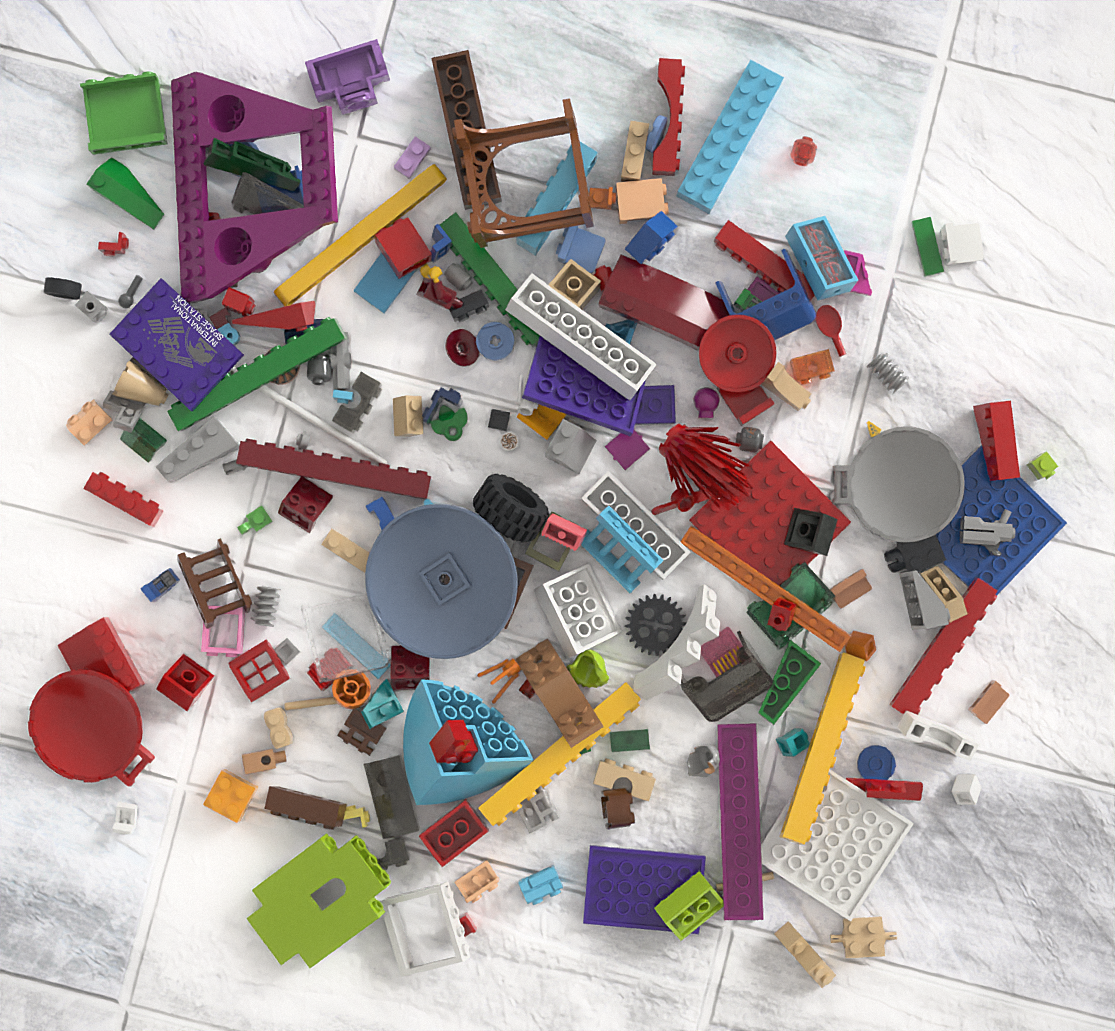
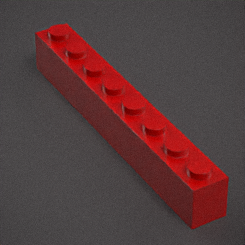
M974 578L962 596L967 615L949 622L948 625L940 628L889 705L903 715L905 711L919 714L921 711L920 705L923 701L929 699L932 694L930 690L934 684L938 685L943 678L941 674L945 668H950L954 662L952 658L955 653H960L965 645L963 641L967 636L970 637L976 629L974 627L976 622L984 618L986 615L985 609L989 604L992 605L994 603L998 590L981 579Z

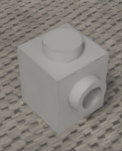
M88 291L75 304L78 309L96 323L98 320L101 321L107 315L106 311L109 309Z

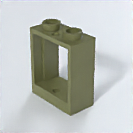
M551 511V513L549 514V517H550L552 514H555V515L561 517L560 515H558V514H556V513H554V512H552V511ZM543 526L536 538L530 542L525 554L559 572L571 549L570 547L565 548L559 562L534 550L533 548L543 531Z

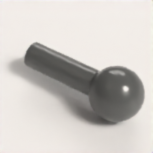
M136 275L127 292L120 295L118 303L122 308H130L134 303L133 296L143 280L141 276Z

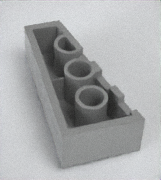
M213 416L155 467L168 482L173 483L193 473L195 470L238 450L240 444L222 423Z

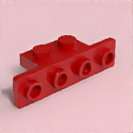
M846 778L847 781L865 791L866 796L869 798L920 801L922 798V782Z

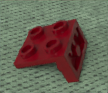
M300 477L282 500L278 514L310 534L318 517L333 499V495L305 477Z
M401 645L392 646L390 680L393 691L415 690L421 680H430V657L416 654Z

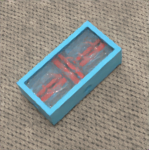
M826 216L792 225L785 237L817 300L850 292L857 283L858 278Z

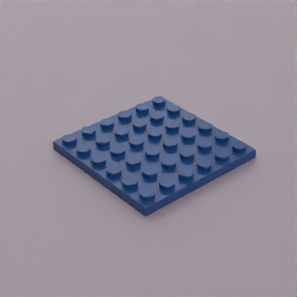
M981 445L961 465L965 483L963 500L955 517L943 530L936 534V537L946 558V561L942 563L967 587L977 577L998 590L996 593L998 595L1067 522L1021 477L990 481ZM1004 509L1012 512L1006 524H1012L1013 528H1015V538L1011 542H1000L998 551L1001 552V556H991L989 551L981 545L960 544V531H975L961 530V517H980L984 522L993 523L996 520H1000Z

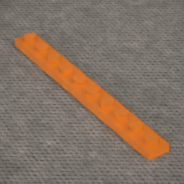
M690 526L680 541L684 546L770 605H773L778 598L796 603L793 621L837 651L841 652L852 636L693 526Z

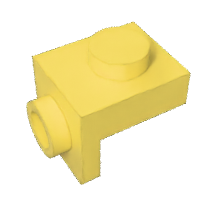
M346 806L343 820L360 817L362 828L368 826L367 822H370V815L368 810L365 811V807Z

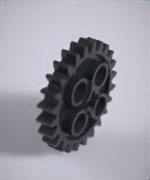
M653 594L652 599L646 595V601L639 598V605L632 604L635 610H628L631 617H625L626 620L630 621V624L625 625L626 628H630L626 635L633 636L629 642L636 641L637 643L634 648L641 646V653L648 649V655L655 651L656 656H658L661 650L664 654L666 649H669L683 630L682 626L687 623L682 622L686 615H680L679 613L683 608L676 609L678 602L676 601L671 604V597L665 601L664 594H661L659 599H657L656 594ZM646 608H651L654 611L651 619H647L643 615V611ZM665 612H669L673 616L670 623H665L662 620V615ZM655 619H657L659 624L672 626L673 629L668 630L659 627L653 630V626L641 624L639 620L655 622ZM643 626L650 630V634L646 638L641 637L639 634V630ZM660 631L668 633L667 641L661 642L658 639Z

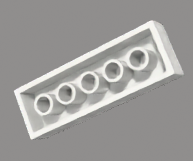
M609 471L581 498L597 516L610 506L664 560L654 570L662 580L690 554V551Z

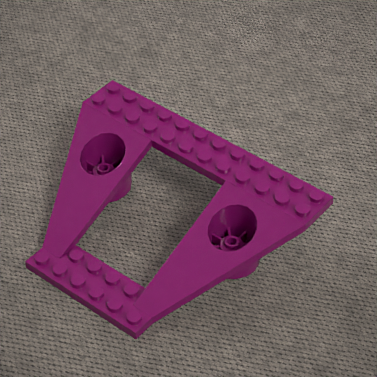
M197 71L171 80L181 296L189 304L212 299L251 273L265 271L274 258L323 226L338 222L331 106L326 105L313 110ZM300 133L304 208L209 221L207 169L204 165V160L206 158L205 147H210L214 138L225 144H232L234 141L254 142L258 139Z

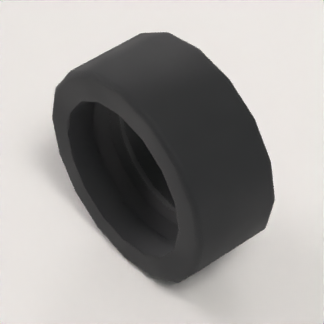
M47 277L45 278L43 292L54 297L78 300L80 299L82 284L72 280Z

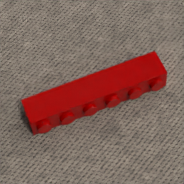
M730 220L725 223L713 241L719 250L729 252L733 260L747 265V270L753 274L758 273L762 276L761 279L768 285L773 284L776 286L779 293L795 285V280L784 259ZM796 269L810 300H812L815 296L805 275Z

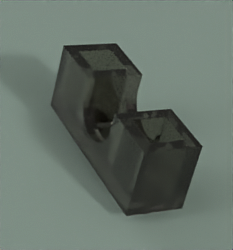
M361 371L351 387L361 396L359 405L355 408H347L341 404L332 422L352 434L355 431L358 432L363 425L361 420L364 415H368L373 408L371 403L374 398L378 399L383 391L381 388L382 384Z
M405 836L385 841L386 855L382 858H377L382 870H387L388 866L393 864L396 867L406 865V861L410 860V854Z

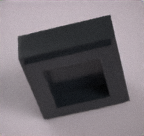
M492 409L488 428L507 432L510 412Z

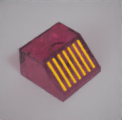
M729 626L719 631V637L701 645L700 655L718 680L749 658Z

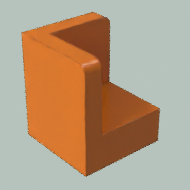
M853 631L850 634L852 636L845 644L846 653L868 661L876 652L874 635Z

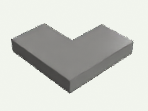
M110 390L103 402V408L118 412L113 422V427L131 433L146 408V403L112 395L114 391Z

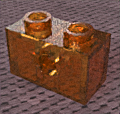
M829 349L790 360L794 379L797 383L801 382V385L811 383L812 379L817 377L820 380L830 378V374L835 371ZM811 364L817 366L814 372L808 369Z

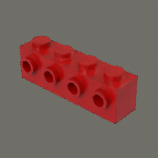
M101 471L98 474L92 472L83 489L152 527L156 526L164 510L158 508L160 504L151 499L149 501L142 499L143 495L135 490L131 493L125 489L126 485L117 480L115 483L110 481V476Z

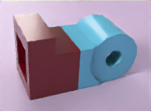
M223 308L209 318L215 328L233 345H236L240 341V333L231 326L227 319L231 316L230 312Z

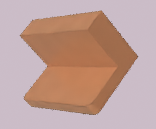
M863 569L858 570L828 589L840 609L872 590V586L865 577L867 574Z
M995 680L988 684L968 709L984 724H988L1010 696L1001 687L1002 685Z

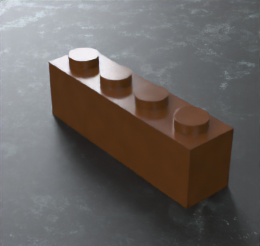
M269 786L264 809L270 810L272 815L282 816V814H286L288 819L299 821V818L305 819L307 824L317 825V823H321L323 828L334 830L335 827H342L347 803L280 786Z

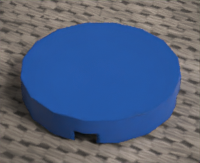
M871 745L863 749L859 754L857 769L864 779L888 780L894 774L896 768L895 758L886 747Z

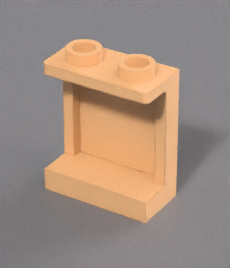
M662 178L616 183L619 224H626L627 221L651 219L660 211L664 214H669L668 202L664 203V195H667L666 184H662Z

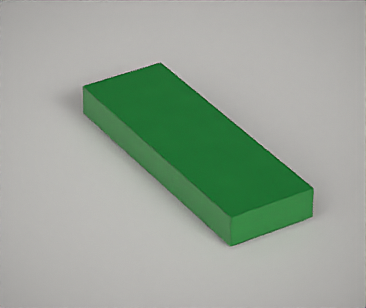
M931 217L913 220L911 223L924 277L943 273L944 269Z

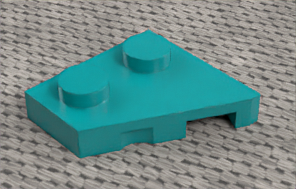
M387 679L379 685L361 711L369 729L404 712Z

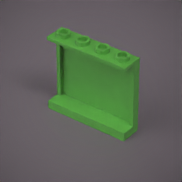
M146 71L142 75L137 76L126 74L122 78L106 77L101 81L89 79L85 83H80L84 94L90 140L88 150L92 155L168 144L160 82L156 73Z

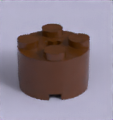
M626 788L601 791V794L605 796L601 797L603 819H608V823L605 824L607 830L630 827L631 824L635 823L634 812L630 810V804H633L631 792L629 793Z

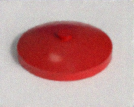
M730 315L717 320L706 330L699 346V361L706 377L717 387L730 392L749 391L761 385L774 368L776 344L768 328L757 319L746 315Z

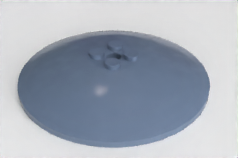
M449 504L419 506L404 512L392 520L376 538L368 556L365 572L368 601L375 618L383 630L407 650L435 659L463 657L489 644L499 635L510 619L518 590L515 562L508 545L500 533L478 514ZM442 574L449 576V584H444L441 581Z

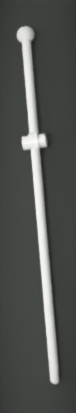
M137 303L131 305V307L129 308V312L134 308V306ZM236 367L229 371L231 374L238 372ZM264 385L257 389L374 462L388 464L384 458Z

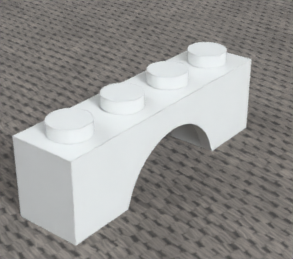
M905 711L897 727L908 738L921 743L922 741L935 743L952 754L969 761L972 760L979 746V743L971 735L909 711Z

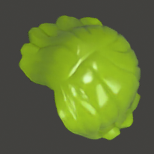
M588 649L581 652L575 661L566 667L578 685H582V687L598 688L608 683L609 676L606 672L604 658L593 650Z

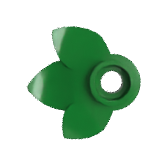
M442 405L439 411V419L431 421V427L436 434L444 435L447 440L457 441L462 436V428L467 424V412L465 408L454 412L448 406ZM451 429L457 430L455 435H450L449 432Z

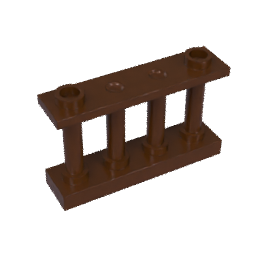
M221 538L217 539L216 549L190 558L186 556L185 552L177 554V562L206 629L214 626V620L217 616L240 607H244L245 612L249 613L252 605V600L249 594L245 595L228 556L230 554L228 545L226 543L223 544ZM221 555L224 566L200 575H194L192 570L194 565ZM227 572L229 573L232 583L208 592L201 591L199 586L201 582ZM236 589L240 600L214 610L212 608L209 609L207 605L209 599Z

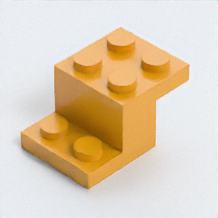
M538 404V408L533 410L532 415L526 416L519 413L517 418L548 440L567 414Z

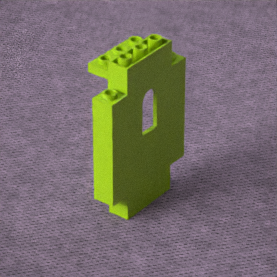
M326 833L252 889V892L263 906L246 919L280 965H283L296 954H299L307 966L312 968L385 913L382 903L376 900L375 896L391 884L388 873L382 870L378 864L377 858L368 851L365 842L357 835L338 849L335 840ZM338 878L342 880L346 886L345 894L324 910H321L311 894L331 879Z

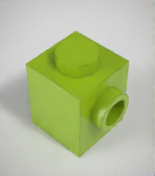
M1047 451L1026 464L1038 480L1044 477L1047 480L1056 473L1054 470L1059 467Z

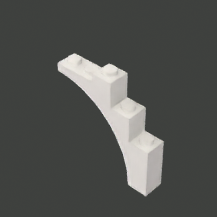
M705 584L698 587L692 613L678 638L655 663L635 675L633 691L645 700L680 685L682 669L700 660L701 645L719 637L720 621L715 617L717 594Z

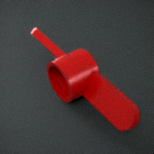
M682 488L680 492L676 489L671 495V502L656 506L651 512L653 515H657L678 508L681 512H687L696 504V501L691 493L688 492V498H686ZM700 490L694 491L699 502L708 500Z

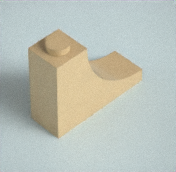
M778 362L761 385L797 411L801 408L805 409L811 402L809 399L811 393L798 384L786 372L785 366Z

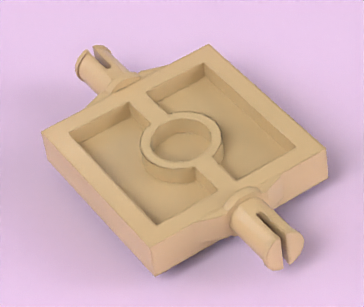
M882 917L853 918L852 921L843 918L842 935H830V942H842L845 948V958L885 956L884 945L886 940H897V936H890L897 935V932H885Z

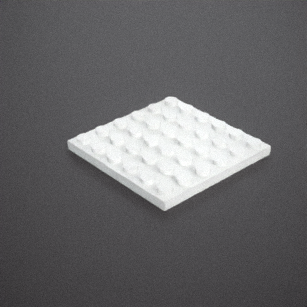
M829 769L828 775H830L828 785L823 787L822 794H824L821 805L817 806L816 812H818L816 822L811 824L810 831H812L809 842H805V845H800L779 837L793 796L792 794L761 842L762 864L849 921H852L914 823L879 800L867 797L865 791Z

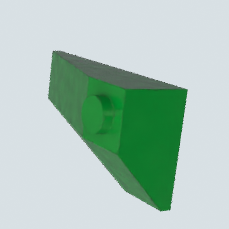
M112 157L95 170L86 184L90 189L153 230H155L165 215L132 172Z

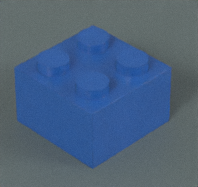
M660 211L642 226L625 247V250L640 264L646 260L650 262L665 248V243H668L675 236L674 230L678 226Z

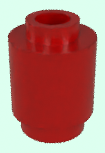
M605 265L595 269L596 273L594 274L601 281V292L604 291L612 274L611 267H606Z

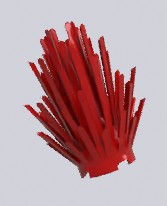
M685 424L673 426L666 433L668 437L664 444L660 443L659 453L665 457L670 480L672 482L674 478L678 492L681 490V485L686 498H688L686 484L694 500L699 504V499L683 473V469L697 488L718 509H720V505L715 501V498L717 500L722 499L723 501L725 498L734 507H737L736 503L740 504V502L735 497H739L740 492L747 497L750 496V493L740 486L738 482L750 489H753V485L748 483L749 479L744 476L745 474L735 467L743 469L742 465L746 467L751 466L726 453L732 452L731 449L714 444L713 441L737 447L741 446V444L729 441L730 438L725 436L700 433L714 432L719 427H688Z

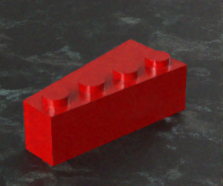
M1011 400L973 406L990 481L1019 478L1020 472Z

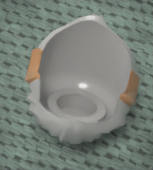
M711 744L695 747V752L690 753L687 761L688 775L707 777L714 773L719 765V752Z

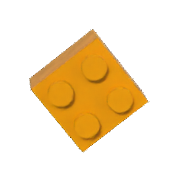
M223 769L203 805L238 823L241 821L259 787L227 769Z

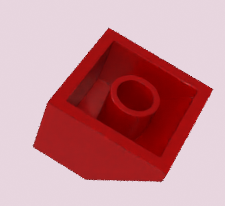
M183 653L162 676L156 690L188 711L200 698L215 675Z

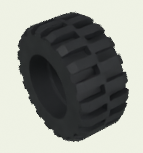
M504 474L488 476L473 498L475 512L483 517L499 533L503 534L504 537L511 538L516 542L524 543L535 539L549 518L548 507L539 498L540 496L523 485L522 482L516 481L514 478L507 477Z

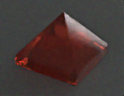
M526 679L519 691L531 699L536 695V692L528 679Z

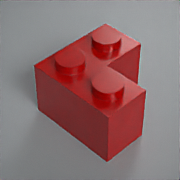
M447 720L429 742L437 763H467L479 751L472 733L468 731L464 720Z

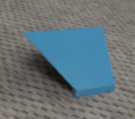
M627 319L613 324L606 323L605 327L630 344L638 323Z

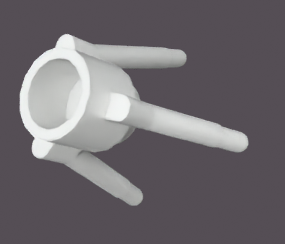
M519 375L518 412L522 415L530 416L533 414V410L538 408V404L522 398L523 376Z

